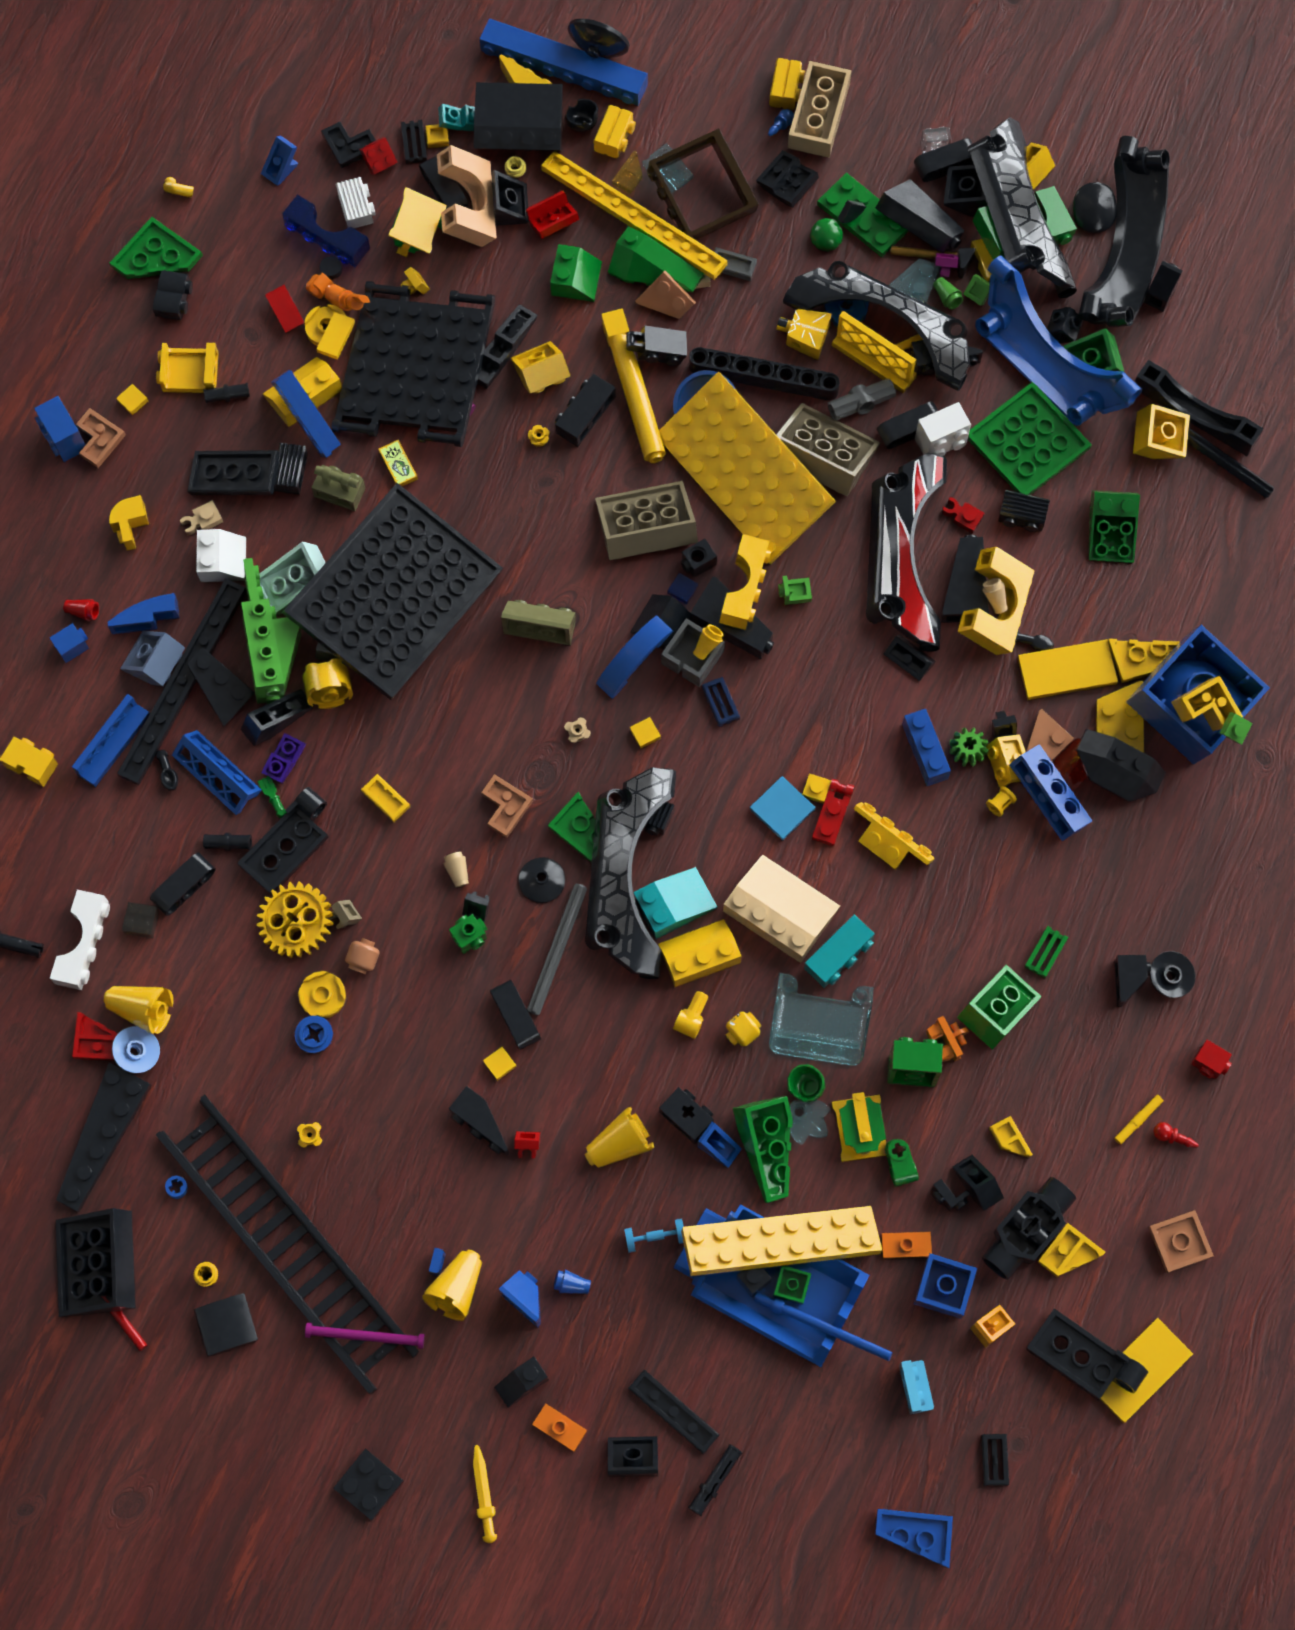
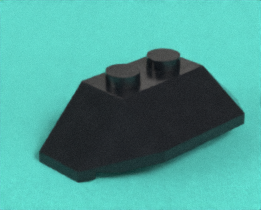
M1085 729L1076 748L1089 781L1128 802L1157 793L1166 774L1154 758L1115 737Z

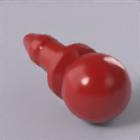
M1160 1122L1154 1127V1136L1159 1141H1168L1170 1144L1175 1141L1181 1145L1184 1144L1186 1147H1198V1143L1192 1138L1178 1133L1177 1128L1172 1129L1171 1125L1166 1122Z

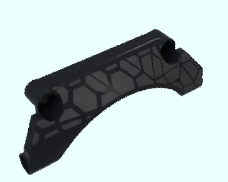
M842 261L833 262L828 271L823 268H817L795 277L792 285L787 290L783 304L795 310H812L820 305L843 300L865 301L890 309L909 322L923 339L932 358L937 381L956 391L962 388L970 367L968 342L964 339L968 331L966 325L961 320L917 300ZM839 267H844L845 274L842 277H836L835 271ZM961 325V333L956 336L952 335V327Z
M651 767L625 781L622 790L611 789L600 794L597 799L585 943L589 949H609L608 955L629 972L639 974V977L644 979L660 978L662 952L647 931L639 915L632 887V862L641 831L654 812L675 796L676 784L675 770ZM609 797L613 799V805L609 802ZM597 933L602 938L601 943L597 940Z

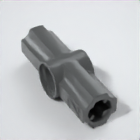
M886 378L867 387L862 384L857 385L847 395L828 402L827 407L833 420L837 421L857 412L862 415L873 410L876 404L896 397L894 384L890 379Z

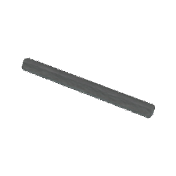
M575 884L571 891L527 1007V1011L533 1015H540L587 892V888L584 885Z

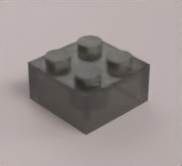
M128 902L122 927L124 934L153 938L159 915L158 907Z

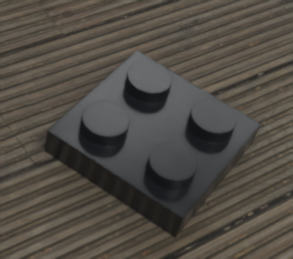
M365 1448L333 1489L372 1521L404 1480Z

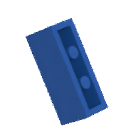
M926 708L905 715L902 726L926 786L948 780L951 769Z

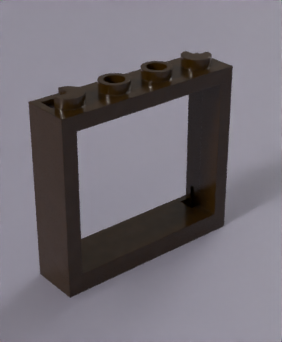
M719 128L649 161L648 177L652 182L655 181L658 187L657 194L661 201L664 200L668 206L667 213L670 219L675 220L678 225L677 229L695 240L757 211L759 204ZM712 145L744 207L691 231L659 170Z

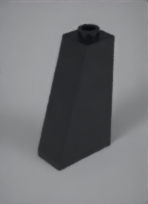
M911 179L885 191L875 207L879 212L942 253L950 249H956L962 241L960 238L965 230Z
M966 535L960 538L941 615V623L960 622L963 611L977 608L989 614L988 599L982 591L986 577L975 571L980 550L984 549L983 537Z
M713 576L690 612V621L702 628L707 627L709 624L718 627L723 632L722 639L762 659L765 653L769 654L774 646V642H772L773 632L755 615L753 622L747 623L746 630L719 623L726 594L731 593V591L718 578Z

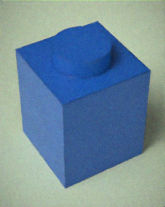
M73 623L50 637L51 642L65 663L89 649L85 642L88 640L82 628L77 630Z

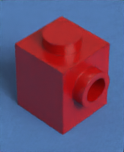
M1207 1039L1202 1044L1191 1064L1200 1069L1199 1072L1203 1076L1216 1079L1220 1074L1225 1075L1232 1064L1229 1062L1232 1054Z

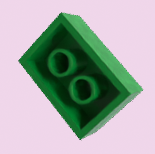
M900 1037L898 1040H894L889 1054L887 1084L935 1087L942 1073L943 1044H938L937 1040L933 1039L913 1042L912 1038Z

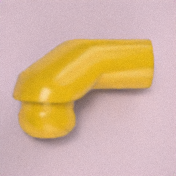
M167 177L164 180L163 188L167 193L192 198V186L177 184L176 180L172 177Z

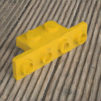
M861 802L853 808L871 822L859 839V842L894 869L899 867L909 852L926 865L935 859L927 847L917 845L912 841L913 837L905 831L900 832L894 827L895 824L887 817L882 818L875 813L876 809L872 805Z

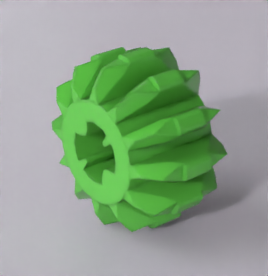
M965 727L962 728L961 733L956 731L954 739H951L949 745L952 746L949 753L956 755L954 757L955 762H958L960 759L963 760V767L966 766L967 762H970L972 766L976 765V760L983 762V755L988 753V749L985 747L988 745V740L982 739L983 732L975 734L976 729L974 727L970 732ZM965 744H969V747L973 746V749L968 750V747L965 748Z

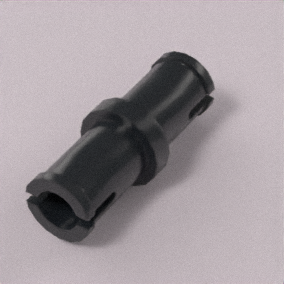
M248 383L232 386L224 384L223 387L203 389L206 403L222 400L230 402V399L250 397Z
M226 832L224 835L204 834L203 847L204 849H224L225 851H231V849L250 850L252 848L251 834L231 835L230 832Z

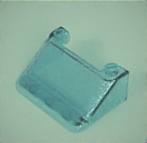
M780 973L769 1039L770 1049L780 1055L850 1066L859 1064L863 1060L874 987L860 986L853 991L851 1002L799 994L797 993L798 982L796 978L790 974Z

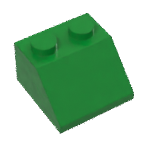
M558 244L550 282L551 295L594 302L602 261L580 247Z

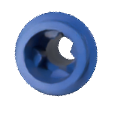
M566 1269L564 1271L558 1270L555 1277L554 1290H558L559 1293H581L588 1295L591 1280L578 1276Z

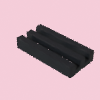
M413 120L409 121L410 123L408 124L401 122L406 164L427 161L423 121L418 120V122L414 123ZM419 128L422 156L419 157L415 129ZM409 129L411 130L412 147L414 157L411 158L409 156L408 139L406 131Z
M982 1434L983 1486H1008L1007 1434ZM997 1439H1001L1003 1480H999ZM987 1440H991L993 1480H989Z

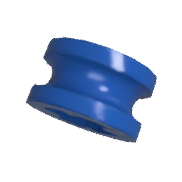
M175 1175L166 1181L165 1189L169 1197L180 1199L186 1195L188 1186L183 1177ZM177 1181L178 1184L180 1182L183 1184L180 1187L181 1191L179 1193H176L175 1190L173 1192L170 1191L173 1188V1182Z

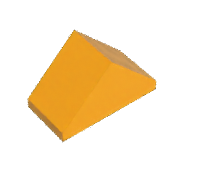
M998 1305L973 1324L970 1329L986 1348L1013 1327L1015 1323L1001 1305Z

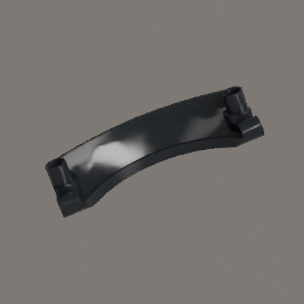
M1132 136L1120 137L1114 160L1117 215L1111 252L1098 280L1091 287L1084 290L1078 314L1080 319L1094 325L1106 324L1108 327H1125L1133 324L1150 287L1161 249L1167 209L1170 155L1166 149L1149 150L1147 147H1138V139Z

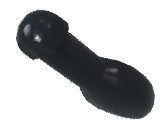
M1020 631L1017 632L1015 643L1020 642L1031 645L1036 651L1054 648L1052 640L1045 635L1030 636L1019 633Z
M159 750L156 757L162 768L161 782L167 790L174 791L178 786V775L171 769L168 753L165 750Z

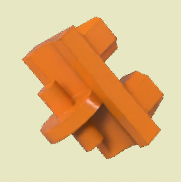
M944 1016L937 1018L936 1023L926 1030V1034L929 1039L933 1040L943 1038L946 1045L943 1046L942 1062L951 1059L955 1062L960 1060L963 1055L960 1046L967 1044L964 1036L969 1031L967 1027L960 1029L957 1022L950 1025L954 1032L952 1033Z

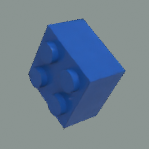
M59 396L35 407L34 409L38 415L35 417V420L56 457L60 455L63 462L79 455L85 443Z
M930 1253L925 1263L914 1304L961 1319L966 1310L977 1268Z

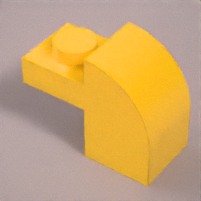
M141 495L118 502L110 513V526L114 533L117 532L120 544L124 543L127 551L136 549L132 528L149 524Z

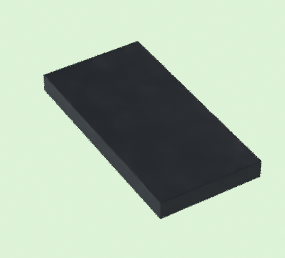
M277 450L195 451L187 492L190 495H273L280 453Z

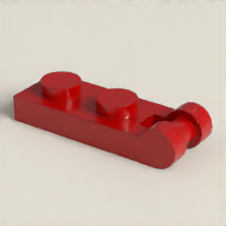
M832 779L812 840L834 847L855 787L854 785H844L839 783V780ZM835 793L844 794L843 800L835 798Z

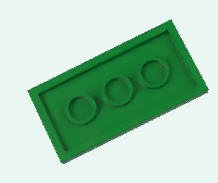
M847 172L817 200V205L881 258L891 249V246H894L908 232L907 229L879 212L875 207L880 199ZM847 200L861 202L866 206L862 214L855 220L848 223H841L838 220Z

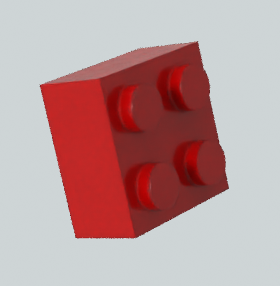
M385 137L359 149L373 175L398 163Z

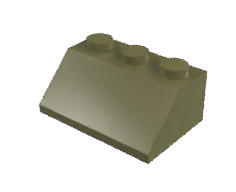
M514 600L507 602L501 616L504 634L571 646L576 616L575 612L568 608L553 609L545 604L531 605L523 600Z

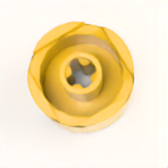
M335 658L328 662L310 663L305 666L306 671L302 677L307 702L310 706L313 707V704H317L320 709H329L343 705L344 699L348 696L349 700L352 698L353 691L348 668L342 664L340 659Z

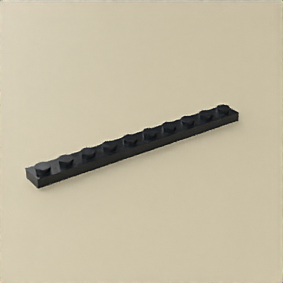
M225 578L117 772L119 777L140 785L197 682L187 663L202 647L210 654L213 653L247 591L246 587Z

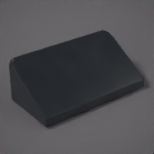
M901 635L895 636L884 652L886 657L919 681L936 662Z

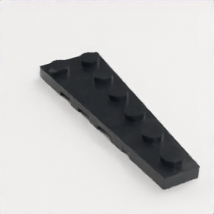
M111 1063L108 1064L56 1200L80 1212L152 1086L150 1083Z

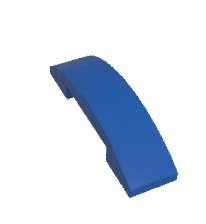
M657 615L653 617L618 652L603 671L596 684L610 698L614 699L628 683L627 679L656 647L659 648L673 630Z

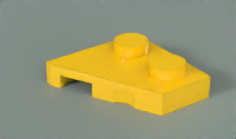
M1067 1223L1038 1260V1263L1053 1275L1059 1277L1103 1256L1105 1251Z

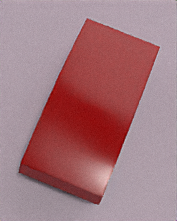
M285 285L265 294L285 333L305 324Z

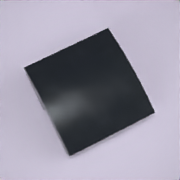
M782 150L756 179V182L772 196L793 208L817 181L819 176L818 172L802 165L798 157Z
M244 1293L194 1309L207 1357L231 1351L233 1348L254 1343L258 1340Z

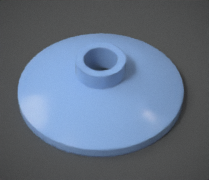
M132 1026L123 1029L115 1037L112 1044V1054L117 1065L123 1070L130 1073H143L151 1069L158 1061L160 1046L154 1034H150L138 1026ZM135 1048L138 1051V1055H132L130 1049Z

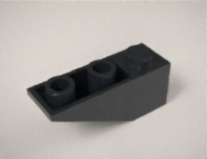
M924 341L911 342L910 355L916 359L914 370L917 375L927 376L935 372L933 361ZM968 346L970 367L981 362L983 352L981 349Z
M466 1086L449 1107V1111L452 1114L450 1118L460 1126L466 1124L471 1128L469 1132L481 1141L482 1138L490 1143L488 1147L495 1153L500 1155L502 1152L507 1156L509 1154L508 1148L486 1100Z

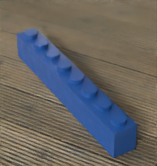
M490 18L479 39L481 51L489 56L499 57L502 54L507 58L511 57L525 68L540 71L546 76L560 78L566 83L580 85L586 90L600 92L606 97L620 99L626 104L639 106L648 86V73L602 57H590L585 51Z

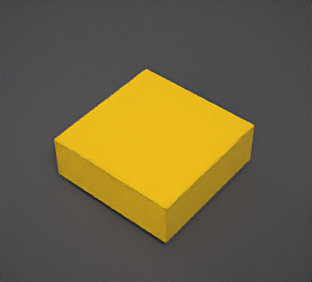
M439 124L425 126L428 148L449 146L447 128L439 127Z
M133 384L116 398L117 402L132 416L148 402V398Z
M650 717L630 727V731L640 749L661 739V735Z
M503 1047L483 1060L497 1081L517 1067Z

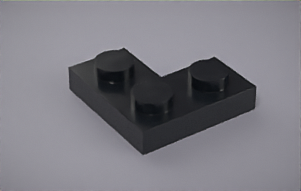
M341 122L321 130L323 138L341 168L362 159L363 156L359 149L376 141L370 129L350 138Z

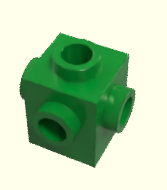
M473 914L468 917L467 915L462 916L455 922L456 925L449 929L451 937L463 954L470 949L476 950L485 943L484 940L487 939L485 931L488 929L481 918L476 919Z

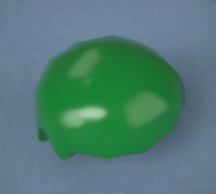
M830 218L818 220L810 231L811 243L821 251L829 252L835 250L843 240V230L840 224Z
M809 1064L796 1066L790 1071L787 1078L789 1092L804 1103L815 1102L822 1096L826 1088L822 1073Z

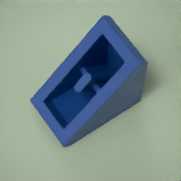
M714 1122L710 1123L698 1140L699 1149L727 1168L730 1167L742 1150Z

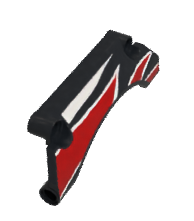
M926 453L899 467L898 474L893 472L887 473L872 483L866 617L873 624H878L885 620L892 621V626L914 643L920 644L919 648L921 650L934 652L940 649L941 622L922 589L914 557V535L920 511L930 495L937 488L945 484L947 480V458Z

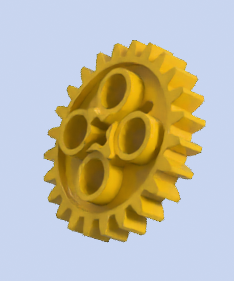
M298 881L296 888L291 882L288 883V889L279 885L280 892L277 893L272 889L273 897H264L268 904L259 906L264 910V913L257 914V917L263 920L257 923V926L263 929L259 935L266 937L263 942L266 945L271 944L270 949L273 952L278 949V954L281 956L286 951L289 958L293 957L294 952H296L299 958H302L303 951L311 955L310 948L314 947L319 950L317 943L319 941L326 943L322 936L324 934H331L326 929L327 926L334 924L328 920L334 914L331 911H326L331 907V904L324 902L327 897L324 894L319 895L320 890L318 888L312 890V886L309 883L305 888L300 881ZM294 899H298L297 906L289 908V903ZM312 912H316L315 919L307 922V916ZM295 917L299 920L297 922L292 921V918ZM283 918V924L275 927L276 920ZM301 931V937L296 941L293 940V934Z

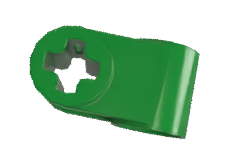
M901 1139L888 1141L885 1146V1154L894 1186L898 1187L918 1181L917 1168L912 1159L908 1144ZM895 1144L902 1146L903 1150L899 1152L900 1156L892 1153Z

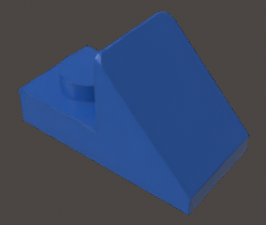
M276 136L261 174L274 184L280 185L298 165V162L293 159L297 147L284 137Z

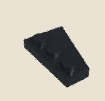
M203 647L187 663L189 670L207 697L209 704L220 719L219 721L225 727L255 692Z

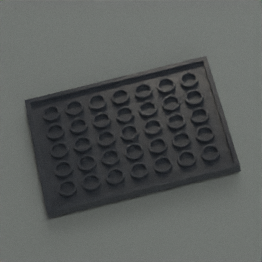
M396 483L284 609L282 614L388 699L392 700L499 575L503 567L401 485Z

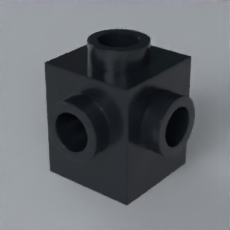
M1071 307L1055 309L1052 312L1047 330L1060 344L1076 341L1083 320L1079 318L1076 311Z

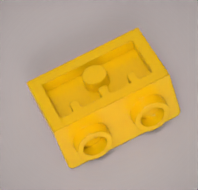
M1020 735L997 737L986 748L988 749L987 755L991 761L995 778L1001 788L1013 782H1021L1009 764L1026 751Z

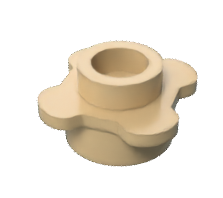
M578 718L575 722H567L564 726L565 730L569 733V741L572 743L588 739L591 735L590 730L586 727V720L584 718Z

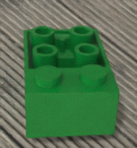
M1091 491L1088 560L1134 563L1140 494Z

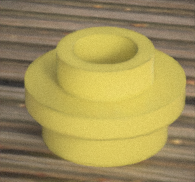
M510 157L505 163V172L512 178L521 177L526 172V163L520 157Z

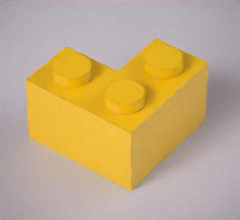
M1220 676L1203 682L1171 702L1182 722L1194 719L1203 713L1212 731L1222 729L1230 712L1243 717Z

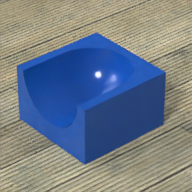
M1201 624L1177 644L1129 697L1126 703L1194 765L1212 754L1226 737L1219 733L1221 729L1212 731L1203 713L1194 719L1182 722L1171 702L1203 682L1220 676L1240 710L1242 718H1244L1270 687Z

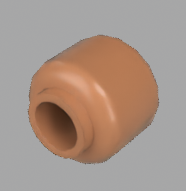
M364 938L360 942L353 941L345 958L346 963L349 964L348 968L366 974L367 971H372L380 953L374 947L375 942Z

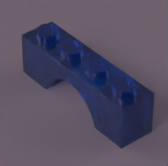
M298 194L282 213L284 225L288 230L300 233L306 241L318 244L324 252L336 255L346 265L350 264L356 267L370 249L369 238L352 227L339 232H330L318 226L316 223L318 215L315 205Z

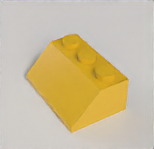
M318 357L293 373L316 408L342 390L340 378L325 361ZM274 387L263 393V396L288 427L297 422Z
M724 919L658 943L674 987L741 963L740 951Z

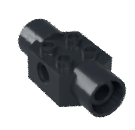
M1049 1177L1037 1193L1027 1191L993 1232L996 1241L982 1256L984 1263L1005 1280H1009L1022 1263L1032 1264L1066 1224L1063 1215L1076 1200L1073 1192L1054 1177Z

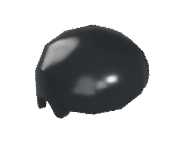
M578 99L574 107L569 106L565 116L567 125L577 132H585L592 129L598 121V107L596 103L590 99Z

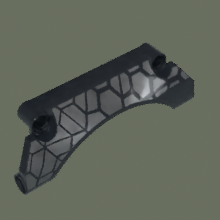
M1009 117L992 129L990 136L987 135L969 145L968 151L973 160L1006 260L1020 273L1029 268L1032 270L1036 269L1037 273L1054 283L1059 298H1068L1077 292V288L1069 265L1053 238L1035 197L1027 168V144L1018 121Z

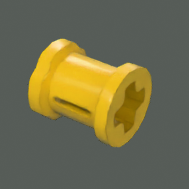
M1002 786L999 793L992 800L989 799L986 805L993 814L1001 817L1004 814L1003 811L1011 803L1014 804L1017 798L1007 787Z

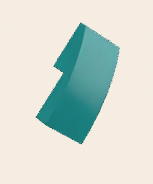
M441 104L438 107L439 127L474 131L475 107L464 105L462 108H457L446 104Z

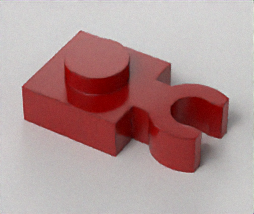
M950 497L948 504L952 505L953 509L943 507L942 513L948 517L954 516V524L973 534L985 513L967 502L961 507L955 498Z

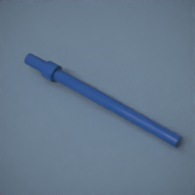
M759 1292L755 1297V1302L771 1308V1311L778 1315L784 1314L886 1361H890L893 1352L788 1306L786 1301L779 1298L773 1299Z

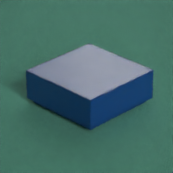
M434 1248L429 1268L430 1275L439 1276L441 1274L446 1255L443 1249Z

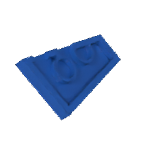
M877 1509L876 1536L949 1569L953 1516Z

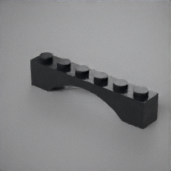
M1150 360L1145 363L1135 379V383L1142 389L1141 394L1167 409L1190 415V423L1245 456L1249 455L1264 429L1246 417L1223 412L1202 402L1184 389L1167 370Z

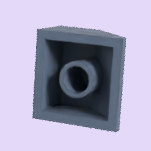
M142 631L120 669L151 685L163 686L170 679L171 671L175 664L180 661L185 647L165 632Z

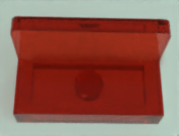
M1076 738L1052 762L1072 791L1087 778L1080 756L1076 752V748L1081 740L1080 738Z

